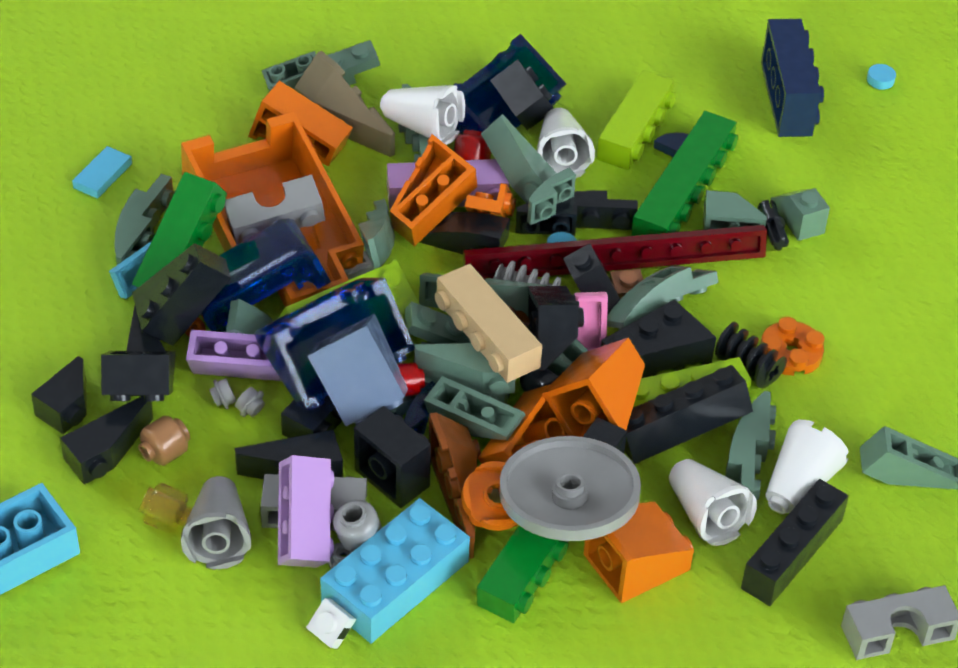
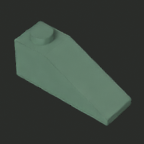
M503 114L481 133L511 187L526 203L529 202L531 195L542 183L557 174Z
M471 343L415 344L414 362L417 364L418 369H423L425 375L437 379L443 376L482 394L499 395L515 393L516 379L507 383L499 373H495L491 369L488 360L480 351H476Z
M441 376L424 399L428 414L436 412L466 426L473 437L508 441L525 417L524 411Z
M886 426L882 427L860 446L863 474L889 485L958 490V458Z

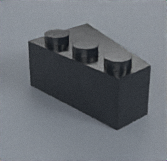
M194 243L133 291L132 295L141 330L174 346L231 279L226 259Z
M672 300L601 340V346L629 337L645 363L642 378L657 375L659 371L672 368L674 371L682 370L688 364L701 362L702 365L712 363L716 336L676 300Z

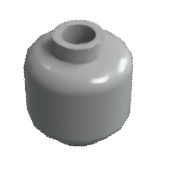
M363 500L346 502L339 507L333 519L334 529L340 543L351 551L356 550L382 529L376 510L370 503Z

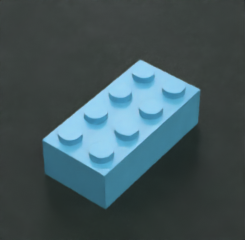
M43 483L0 503V595L80 554L76 527Z
M419 498L320 578L321 603L324 598H330L357 619L351 628L371 644L469 562L470 536Z

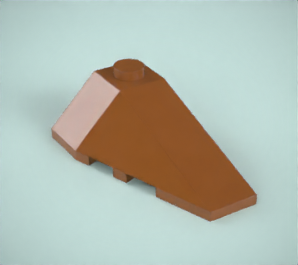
M436 412L430 413L429 442L431 443V465L454 525L470 536L469 559L474 558L475 526L469 521V516L463 508L461 493L465 480L477 467V459L481 454L480 446L477 439L472 440L466 426Z

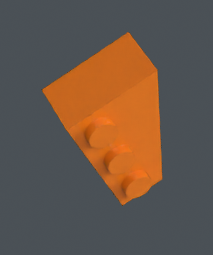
M279 80L262 100L248 137L257 139L260 136L266 139V119L294 111L321 163L329 166L346 145L353 127Z
M433 134L428 139V145L424 153L416 161L412 175L404 183L390 209L393 229L414 247L449 215L467 195H470L478 187L476 169Z

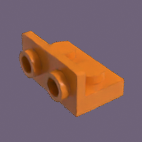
M501 183L497 200H493L494 196L491 194L476 192L475 196L467 195L464 207L468 212L492 214L508 218V216H513L516 199L513 198V193H511L508 185Z

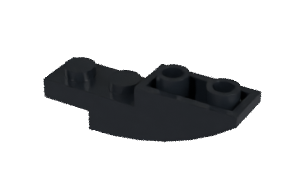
M575 191L574 197L557 204L556 215L532 225L527 222L528 203L517 207L515 233L551 235L556 232H567L575 236L576 228L632 230L633 217L638 211V201L607 199V191Z

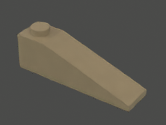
M323 51L318 52L296 84L295 90L352 126L353 129L348 139L389 157L395 155V132L374 107L368 108L361 98L362 92L357 86L351 88L343 78L345 71L340 65Z

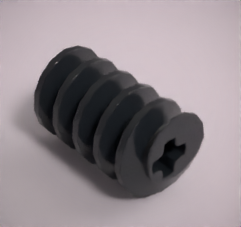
M732 322L725 328L717 341L715 348L716 357L722 361L740 357L755 385L759 388L768 387L783 373L787 363L786 357L783 356L776 362L778 357L777 350L773 349L767 353V343L763 342L757 346L759 341L757 336L753 335L747 340L749 331L742 329L738 332L739 324Z

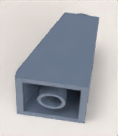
M375 314L316 343L308 354L312 366L345 426L354 422L358 425L383 406L388 410H392L404 403L402 398L406 396L408 388Z

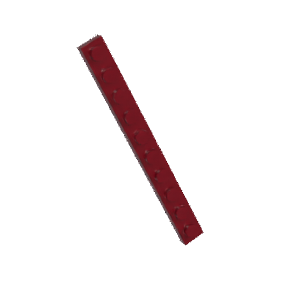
M764 225L463 250L464 266L471 264L483 279L494 278L499 265L503 263L504 267H507L512 260L516 262L515 271H518L523 264L527 266L526 275H530L533 269H538V277H543L546 272L550 276L567 275L571 273L563 258L589 243L592 245L606 271L766 257L767 229Z

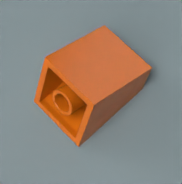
M628 337L582 353L542 394L568 436L583 437L597 417L627 430L645 363Z
M653 501L639 503L632 518L616 531L599 538L585 540L583 555L620 603H623L689 571L694 548L690 539L682 535L675 527L671 516L667 512H663L657 503Z

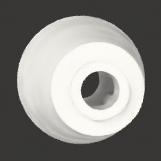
M454 85L390 89L382 96L380 108L386 118L427 138H430L431 134H433L445 145L452 143L460 132L455 130L458 121L463 122L465 117L464 94L462 91H458V87Z
M554 108L546 113L536 151L556 173L570 168L576 174V178L581 177L586 173L585 169L594 162L595 148L592 139L568 110Z
M798 419L792 422L788 428L765 494L768 505L772 510L779 514L790 513L819 479L825 482L829 481L846 465L849 459L846 458L849 452L848 448L831 430L825 427L822 431L812 428L814 422Z
M692 459L682 460L672 467L669 483L702 540L707 541L712 546L725 545L741 535L738 530L744 523L748 526L751 524L757 510V501L747 487Z

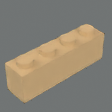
M471 264L437 277V291L434 295L436 304L452 318L455 327L466 334L473 348L484 355L495 373H499L508 383L541 367L542 344Z

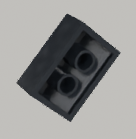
M528 286V317L530 320L528 328L542 344L541 367L538 370H545L578 338V327H583L584 311L583 308L579 307V301L575 300V295L571 294L567 286Z

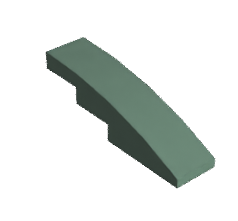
M385 199L374 201L375 210L366 212L368 221L358 224L365 252L374 269L383 266L394 247L395 234Z

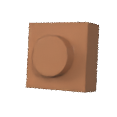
M640 269L610 272V279L620 299L643 280Z

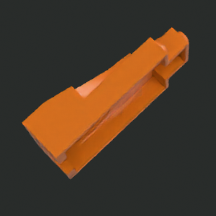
M294 111L266 119V139L216 153H214V142L210 135L181 143L182 176L184 172L217 183L227 193L226 199L253 192L258 204L264 207H274L285 198L282 183L311 174L313 176L323 203L325 221L313 226L288 231L283 235H275L258 240L253 244L237 246L227 220L225 208L218 213L213 223L214 231L247 298L265 295L270 291L277 290L284 306L287 307L348 281L349 279L344 269H350L363 263L364 243ZM314 263L319 286L307 271L306 266Z

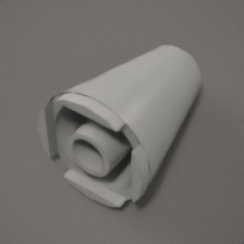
M223 476L212 477L203 484L181 533L182 551L187 558L195 564L196 560L205 563L206 568L213 570L227 569L239 564L244 559L246 552L251 548V533L236 485L232 480Z

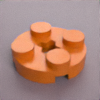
M783 317L778 323L769 326L764 331L761 343L765 342L768 344L767 353L773 349L778 351L776 362L785 356L787 363L782 374L794 376L795 371L801 372L805 370L804 374H808L819 367L823 358L825 339L821 332L816 331L812 327L797 322L794 318ZM787 346H795L798 349L788 350Z
M490 461L476 467L475 471L464 482L461 493L462 505L469 516V521L476 527L502 531L518 526L506 513L501 502H493L488 497L493 489H498L500 494V475L505 462Z

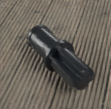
M769 200L762 201L757 209L767 216L765 228L767 229L770 243L774 246L775 250H781L782 247H787L789 244L784 230L786 223L784 218L779 215L776 203L773 200L770 201V204Z

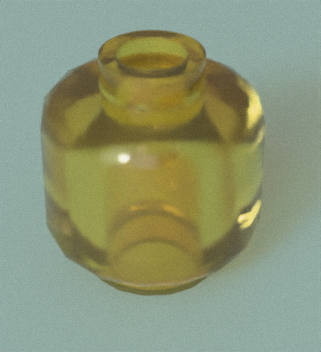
M160 483L155 488H148L139 512L143 513L145 524L166 533H173L178 525L185 526L192 508L187 506L189 497L185 492Z

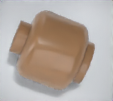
M162 416L141 430V443L138 445V448L146 461L150 462L152 460L156 464L164 466L187 451L190 434L180 419Z

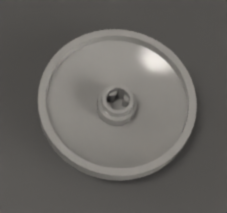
M557 436L530 443L516 451L507 460L500 475V499L509 517L525 530L554 540L583 541L610 534L621 528L632 518L640 502L641 481L633 462L617 448L602 441L586 437Z

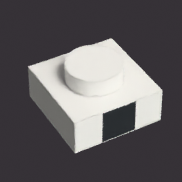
M324 598L306 628L330 648L338 649L357 619L334 600Z

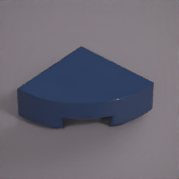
M664 134L654 140V148L674 157L689 134Z

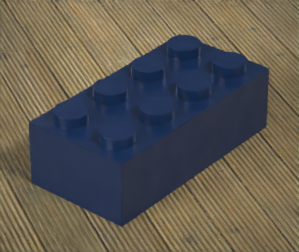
M768 19L761 66L778 137L813 136L814 126L819 124L820 119L818 105L823 103L824 100L823 86L818 84L819 70L818 67L813 65L814 51L813 48L808 46L809 32L804 30L802 19Z

